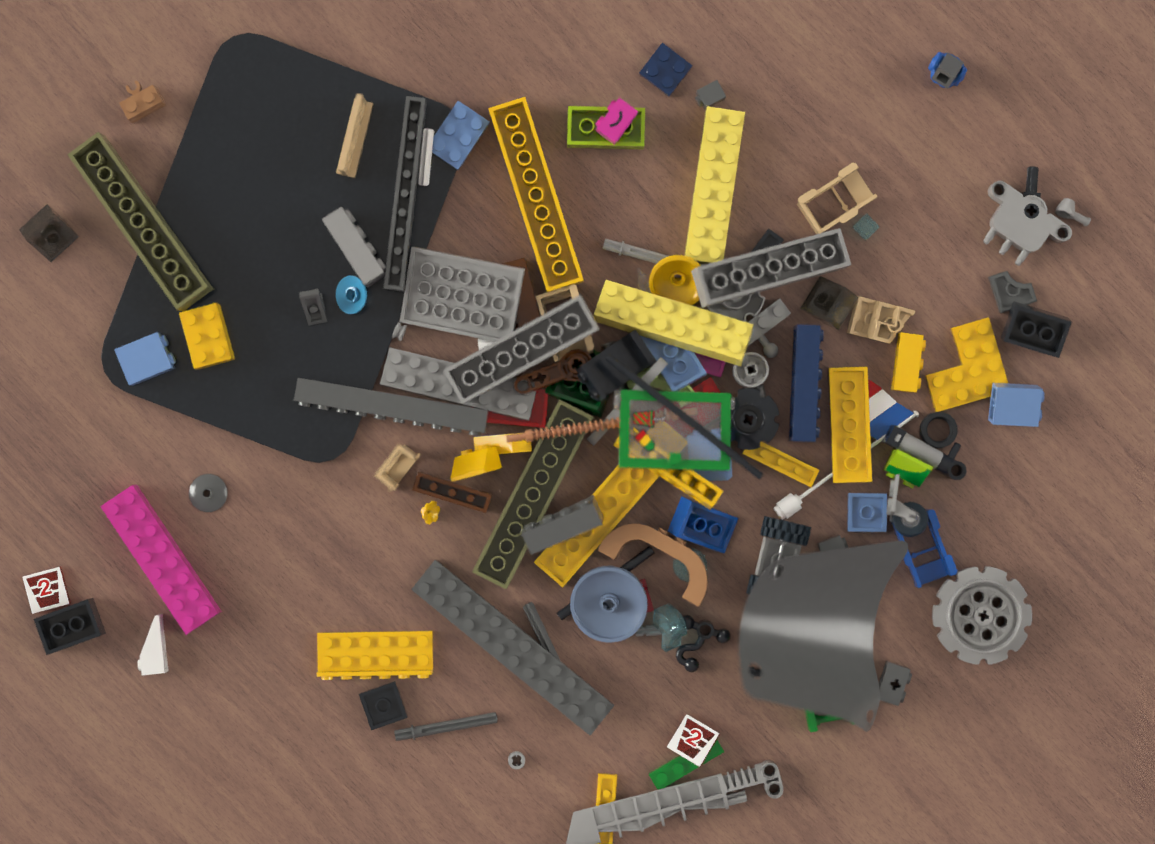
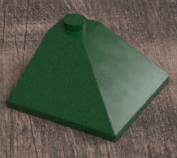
M593 350L594 353L590 354V356L594 358L601 352ZM574 361L572 368L577 370L582 365V362ZM563 380L547 386L545 391L546 394L598 417H602L610 396L609 394L605 399L597 402L596 399L594 400L590 396L586 384L581 381Z

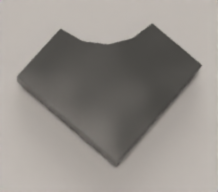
M1008 271L988 277L999 313L1009 311L1013 301L1025 305L1037 301L1032 283L1023 284L1016 282L1011 278Z

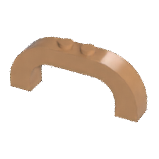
M642 524L623 525L605 537L598 551L614 560H617L625 545L632 541L641 540L681 561L687 567L690 575L688 587L682 598L698 607L701 606L708 590V573L701 558L693 550L685 546V541L678 537L675 540L668 537L669 532L660 527L657 531Z

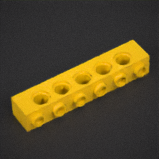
M630 429V457L669 459V454L655 446L653 451H647L633 438L637 434ZM618 437V439L616 440V442L614 443V446L617 447L618 449H619V437ZM650 469L708 509L715 505L723 490L693 470Z

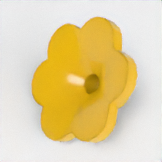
M431 501L426 503L421 509L422 518L425 520V523L430 525L438 520L440 507L437 506V502Z

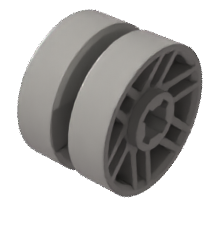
M748 352L745 353L741 366L733 364L732 374L739 385L753 388L761 385L767 379L769 365L762 355ZM753 367L754 372L749 374L747 368Z

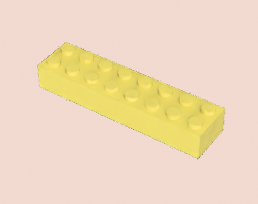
M708 106L706 108L684 255L696 260L698 263L710 264L724 260L745 112Z
M605 280L594 312V319L597 323L626 332L636 330L640 336L737 366L742 365L753 332V324L609 280Z

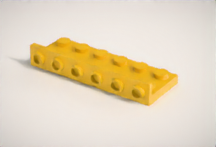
M433 631L318 632L317 677H321V680H332L333 676H341L342 680L352 679V676H360V679H371V676H379V679H390L391 675H398L400 679L410 678V675H417V678H429V675L433 674Z

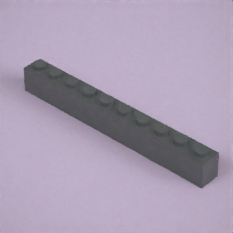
M406 96L384 280L385 290L405 292L418 184L422 132L425 125L427 108L426 98Z
M303 378L297 379L294 401H299L298 405L310 407L311 403L317 404V408L329 410V407L337 408L336 412L348 414V410L356 411L355 415L367 417V413L375 414L374 418L386 420V416L393 417L394 422L405 423V420L413 421L412 425L424 426V423L432 424L431 428L442 430L443 426L451 427L450 431L461 433L463 429L468 430L469 435L480 436L481 433L486 432L489 410Z

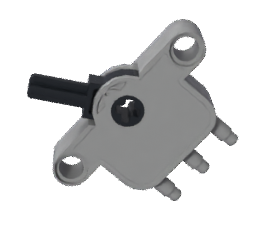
M1035 166L1027 168L1025 192L1020 193L1003 181H996L988 188L989 197L1000 205L990 219L991 229L986 234L983 242L989 244L995 235L1004 239L1005 242L999 251L1001 255H1004L1011 245L1021 251L1015 261L1017 266L1024 262L1029 253L1038 250L1047 237L1056 243H1062L1069 240L1072 236V230L1067 224L1051 213L1047 214L1046 203L1041 199V193H1037L1039 168ZM995 186L1001 187V195L995 194ZM1029 208L1033 212L1030 216L1029 213H1026V210ZM1058 229L1065 231L1064 239L1058 236Z

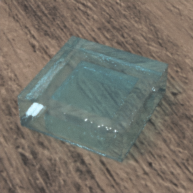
M866 213L853 228L866 241L880 226Z

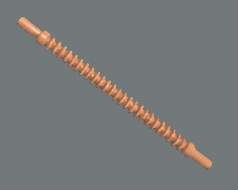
M697 408L683 409L689 416L698 415ZM666 410V417L661 422H664V420L668 422L669 419L676 421L679 417L673 412ZM655 411V418L664 416L662 411L660 413ZM616 417L615 420L613 418L611 420L606 418L605 421L600 419V422L595 420L594 423L589 421L588 424L586 422L584 424L579 422L578 425L573 423V426L567 424V427L562 425L561 428L559 426H556V428L551 426V429L546 427L545 430L540 428L539 431L537 429L534 431L531 429L525 430L524 433L506 435V442L523 440L531 442L533 439L538 441V438L542 440L544 437L549 439L550 436L555 438L556 435L558 437L560 435L565 437L566 434L571 436V433H574V435L577 432L582 434L583 431L585 433H588V431L592 433L593 430L598 432L599 429L604 431L605 428L609 430V428L615 429V427H618L619 429V417ZM630 417V427H631V425L633 424L632 417Z

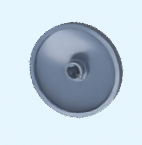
M600 566L588 571L578 580L571 594L570 608L576 625L583 633L594 640L611 643L625 640L638 631L646 617L648 600L643 585L631 572L616 566Z

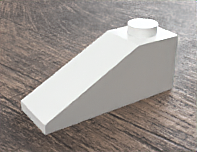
M158 614L154 617L140 654L138 670L141 671L142 675L160 674L169 671L163 614Z

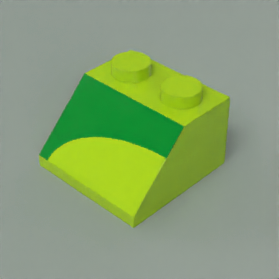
M893 449L882 470L887 472L886 476L895 480L896 474L900 475L899 479L904 481L903 485L913 489L914 486L920 487L933 467L898 449Z

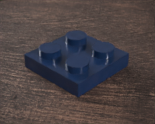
M661 43L641 69L639 75L670 97L693 65L664 43Z

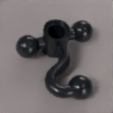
M684 615L680 619V626L684 630H697L699 636L696 643L681 645L676 651V659L679 664L685 667L686 671L695 672L699 668L698 660L693 657L684 658V652L699 650L703 646L705 639H709L712 636L716 637L719 643H727L731 638L729 630L724 628L714 629L713 624L709 620L704 619L696 622L692 616ZM701 626H710V632L707 634L701 633Z

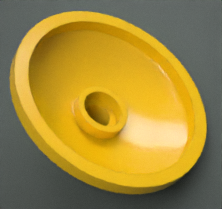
M672 255L660 260L650 273L649 288L651 293L691 306L700 299L691 271L701 265L696 260L684 255ZM679 274L681 277L676 278L675 275Z

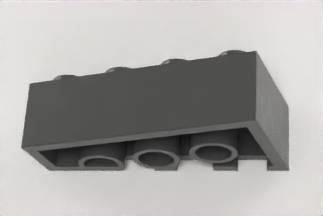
M594 495L553 515H547L536 523L526 524L524 529H522V536L532 555L603 525V514Z

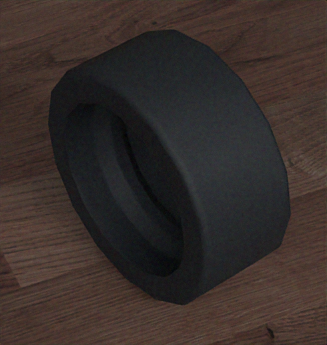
M944 412L928 414L922 420L919 427L922 440L934 448L949 446L955 440L958 433L955 419ZM942 419L948 423L950 432L945 440L935 441L929 437L927 427L932 420Z

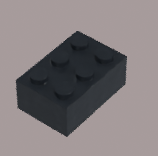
M1013 301L1001 338L1004 342L1059 358L1072 321L1068 317Z
M94 598L33 619L46 655L106 634Z

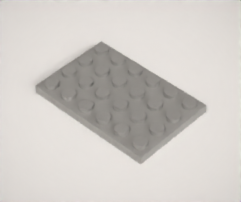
M413 246L411 247L400 322L495 342L515 331L525 268Z

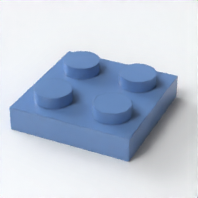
M848 493L847 531L887 532V494Z

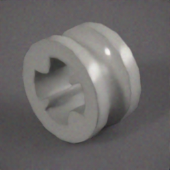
M398 322L392 338L397 337L399 341H402L407 325L402 326Z
M515 751L509 755L508 762L510 767L521 769L524 766L525 756L523 753ZM513 756H521L520 765H517V763L516 765L512 764Z

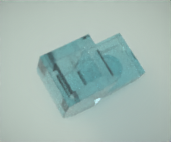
M669 603L654 609L653 626L662 632L661 648L668 652L681 646L682 636L687 634V627L680 612Z

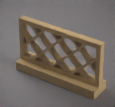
M360 94L356 95V99L354 98L336 174L356 178L374 105L371 102H367L363 95Z

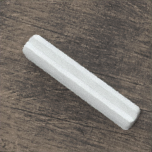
M429 128L423 129L418 173V184L422 186L429 185L434 130Z

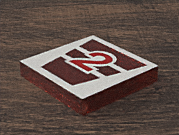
M61 567L23 576L32 614L71 603Z
M686 714L667 748L701 768L720 734Z

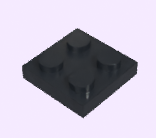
M396 681L359 693L371 731L408 718Z

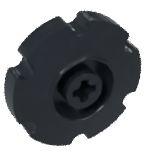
M742 388L738 390L737 397L731 395L730 442L733 440L737 441V447L740 449L760 448L761 441L769 443L778 431L780 423L774 419L780 414L778 406L770 395L761 397L760 389ZM746 414L754 417L752 423L744 421Z

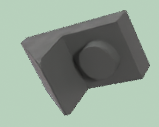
M319 289L299 292L308 326L327 322L323 296Z

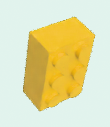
M213 303L179 313L194 369L199 370L235 360L220 304Z

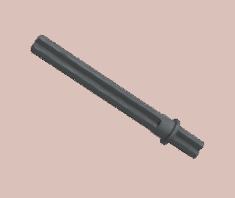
M533 602L525 604L523 609L539 643L559 659Z
M493 712L427 725H411L410 728L395 730L394 733L396 741L411 738L416 740L418 737L494 724L497 723L498 719L497 714Z

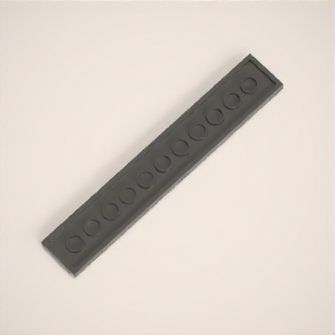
M434 560L411 589L588 735L594 732L615 706L438 560Z

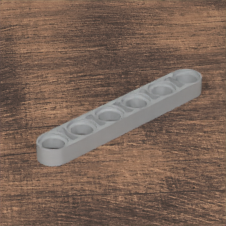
M660 357L642 379L650 384L668 363ZM637 384L632 388V390L644 391ZM620 403L606 417L608 420H611V418L615 420L616 417H620ZM606 428L604 431L599 429L596 432L595 430L586 440L594 446L608 430Z

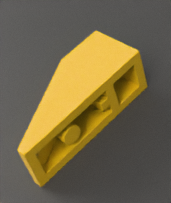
M511 434L474 437V449L478 451L477 447L488 444L489 447L496 446L498 454L532 451V441L527 442L523 440L507 443L506 435Z

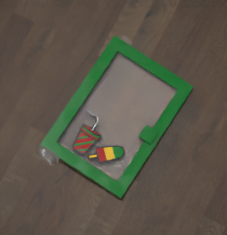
M614 390L613 408L614 410H620L619 468L730 471V457L646 391ZM658 391L730 447L731 409L735 408V398H731V393Z

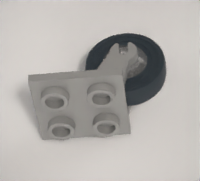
M896 474L895 480H891L889 497L893 498L888 499L886 515H890V522H893L895 529L900 534L907 537H915L926 529L928 514L924 507L916 502H905L902 504L897 500L900 475Z

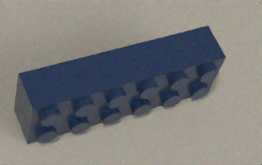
M797 324L793 328L789 441L816 442V438H819L820 428L816 426L817 419H820V407H817V400L821 399V388H818V381L822 379V369H819V362L823 359V349H820V343L824 339V330H821V325Z

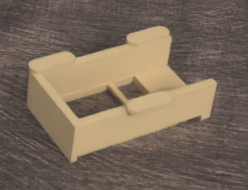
M851 163L840 170L837 178L820 189H811L798 198L797 206L816 234L825 232L839 222H847L858 214L860 208L877 198V195L872 194L858 173L857 169L859 167L856 163ZM841 181L857 204L850 210H848V206L844 204L833 187ZM831 188L841 203L842 209L846 212L821 228L806 204Z
M571 284L537 295L536 299L541 316L547 313L546 304L569 297L573 299L579 296L577 286ZM591 335L554 354L555 363L567 352L574 349H581L589 354L594 353V343Z
M405 444L404 446L398 445L375 476L390 487L389 492L395 491L400 485L399 482L416 460L419 459L421 453H415Z

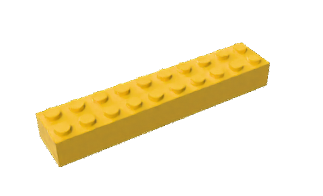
M522 97L488 108L546 291L550 292L571 284L576 285L584 282L526 98Z

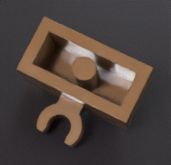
M136 80L134 81L137 86L135 90H131L128 85L126 86L127 92L133 96L121 101L119 104L130 122L134 123L166 106L161 94L154 85L142 90L141 84Z

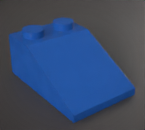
M681 496L667 532L678 538L725 554L739 518L715 508L708 509L697 501Z

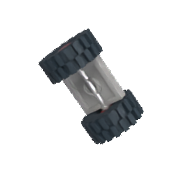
M764 516L760 535L765 537H763L755 575L750 574L747 594H750L758 577L767 566L780 558L800 554L801 545L807 546L811 527ZM775 566L770 573V577L772 579L778 578L783 573V566Z

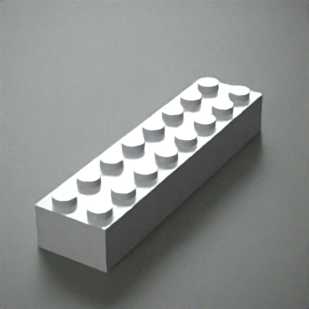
M841 228L696 267L691 272L701 306L704 308L845 269L851 265Z
M579 295L444 369V372L460 402L464 404L600 330L582 295Z

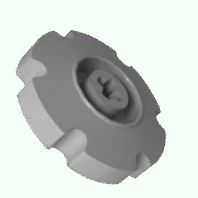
M760 292L708 306L707 309L708 311L746 322L747 315L755 317L764 305L765 297L761 296Z

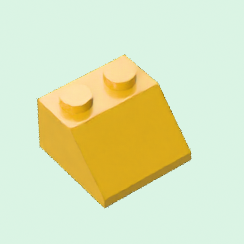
M486 444L477 447L478 451L475 452L472 449L461 451L462 455L454 458L451 481L501 469L502 465L497 447H489Z

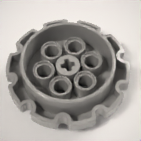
M975 566L962 569L957 572V579L955 581L947 579L936 594L940 599V603L933 605L932 622L933 626L940 627L941 629L937 637L947 651L953 652L957 650V658L965 662L978 665L982 659H985L987 664L1004 661L1008 658L1007 652L1009 650L1017 652L1028 637V634L1024 632V628L1032 624V608L1030 604L1024 603L1027 593L1016 579L1012 578L1008 581L1006 579L1007 573L1003 570L985 566L982 572ZM977 591H980L982 598L976 602L973 596ZM995 597L1000 599V605L997 607L992 605V600ZM966 604L968 611L966 614L961 615L959 608ZM984 613L986 614V617L981 618L978 616V614ZM999 616H1003L1005 619L1002 626H998L996 623ZM970 623L972 630L969 633H965L964 626ZM989 629L990 637L983 639V631Z

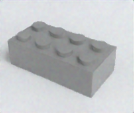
M340 207L322 219L366 287H370L385 277V264L380 258L377 259L375 257L376 250L370 242L366 243L364 238L367 236L359 225L355 226L354 222L356 219L348 209L344 210Z

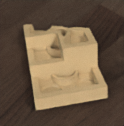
M856 296L847 333L890 344L896 337L897 332L901 331L904 327V323L910 316L915 314V310Z

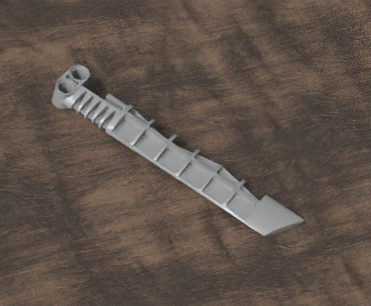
M765 760L762 763L755 764L754 768L747 766L746 770L740 768V771L736 772V770H733L731 774L726 772L727 775L722 776L720 773L575 811L572 815L566 844L601 843L599 832L618 831L621 838V831L644 832V829L660 821L662 826H665L664 819L679 811L682 812L683 819L686 821L684 810L704 809L705 815H708L707 809L725 808L728 810L731 805L747 802L745 790L726 795L727 792L763 783L769 797L779 798L783 794L779 769L773 761ZM768 765L774 767V771L771 774L764 773V769ZM772 784L779 785V789L775 793L769 792V787Z

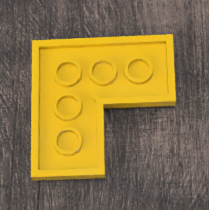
M989 317L951 328L961 365L925 375L935 412L991 397L992 383H1008Z

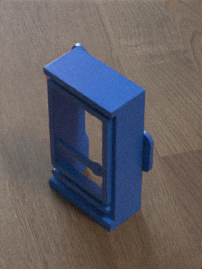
M926 509V512L928 514V527L936 546L918 553H912L911 555L908 550L903 558L917 588L944 576L957 574L953 557L947 555L939 535L940 523L933 509ZM917 515L913 516L915 518V522L918 521ZM891 522L898 541H905L903 535L895 529L893 522ZM937 549L940 556L939 559L914 567L912 558Z

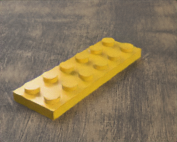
M868 367L828 368L833 483L872 482Z

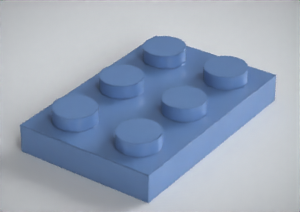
M457 101L433 137L432 153L459 170L490 124V121L460 101Z

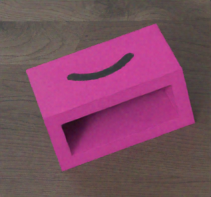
M618 98L617 101L613 100L607 108L609 110L605 117L601 116L595 124L598 126L596 132L614 145L638 114L636 109L621 98Z

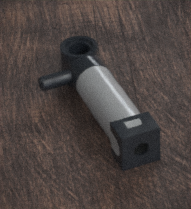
M896 425L890 426L882 440L885 444L932 466V469L949 479L961 480L966 475L965 464L955 460L961 448V445L957 442L954 443L949 454L946 455L908 434ZM954 465H957L959 470L956 475L951 473Z

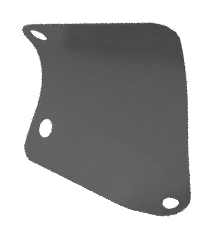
M899 540L780 558L767 566L758 577L748 596L740 625L739 658L742 684L745 692L757 700L845 719L868 732L874 723L881 698L873 660L875 619L884 589L894 570L905 557L908 551V543ZM782 565L783 573L778 578L772 579L770 577L772 569L775 566ZM755 663L760 667L762 672L760 678H755L751 675L749 670L750 664ZM869 710H872L873 717L871 722L868 723L867 713Z

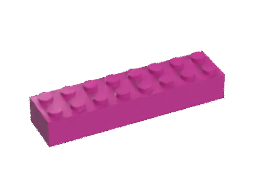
M131 485L100 506L186 635L222 612L138 485Z

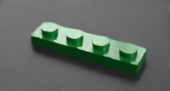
M712 735L706 740L710 741L715 735ZM717 738L700 766L724 753ZM702 741L698 746L704 748L707 743ZM692 747L685 751L684 754L694 759L701 750ZM679 755L648 774L659 790L687 775L699 766Z

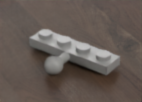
M780 298L747 322L753 324V332L748 346L758 339L764 347V355L768 358L777 356L779 349L776 344L770 343L764 334L791 314Z

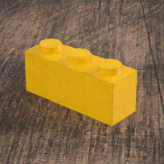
M898 333L891 390L917 393V389H920L921 378H919V370L923 369L924 364L921 354L922 351H925L926 340H923L924 335Z

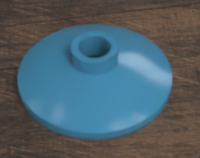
M350 275L344 277L339 282L336 289V301L343 312L356 314L363 309L366 303L367 290L359 277Z

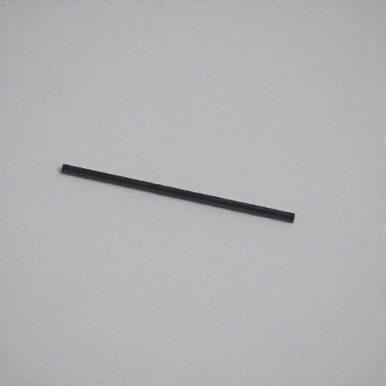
M611 354L608 355L605 359L608 363L758 480L762 478L764 473Z

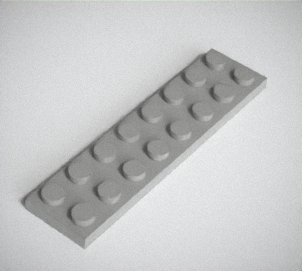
M389 348L380 382L381 386L468 407L489 410V412L526 421L530 420L536 391L526 395L519 394L514 388V382L517 378L512 377L462 404L444 372V369L455 363ZM520 381L518 389L521 391L527 390L528 382Z

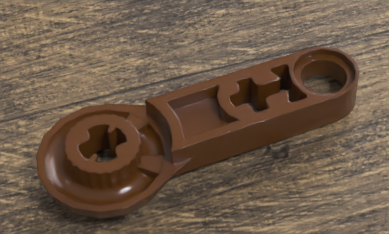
M571 350L557 363L517 378L514 382V388L519 394L526 395L563 380L580 381L576 368H572L574 361L578 360L579 363L581 361L582 365H584L592 358L584 350ZM539 374L546 376L544 383L541 384L540 381L534 382L535 387L532 388V383L529 380L530 377L534 381L538 379ZM520 381L528 382L527 390L521 391L518 389Z

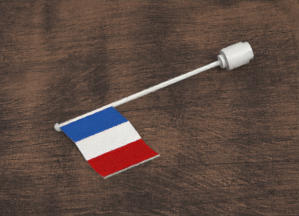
M868 380L870 436L876 439L871 444V448H873L884 439L891 425H896L900 428L914 417L918 418L919 413L917 411L912 412L900 405L880 386ZM832 473L800 496L790 493L777 502L773 509L781 520L788 519L802 509L801 504L803 502L801 499L833 477Z

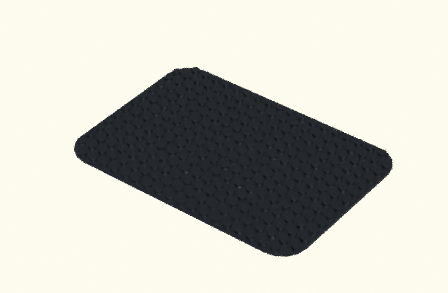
M244 33L235 35L221 44L212 59L156 208L213 287L211 292L185 311L213 303L220 304L235 360L199 370L194 369L179 315L182 311L175 308L137 254L103 342L102 365L105 374L112 384L126 393L304 461L322 463L334 460L343 454L353 441L362 416L355 415L356 411L348 410L347 414L336 412L337 408L329 407V410L318 409L317 404L310 403V407L298 405L299 401H294L297 379L303 378L373 390L392 341L394 329L401 317L404 292L385 290L384 277L370 287H366L367 299L361 311L356 314L343 312L336 301L337 286L341 279L346 276H359L322 219L340 207L344 210L348 209L356 219L354 222L355 226L359 225L367 236L364 238L366 243L370 242L376 250L375 257L377 259L380 258L386 266L406 96L426 97L264 35ZM360 94L363 95L367 102H371L374 105L356 178L336 174L354 98L356 99V95ZM426 98L427 108L424 129H433L435 135L451 112V109L442 103ZM433 153L429 185L422 186L417 184L409 260L411 247L427 249L457 169ZM319 289L323 296L327 322L308 326L299 292ZM156 332L165 335L169 343L166 347L169 353L172 352L176 360L174 364L175 369L134 386L128 385L114 349Z

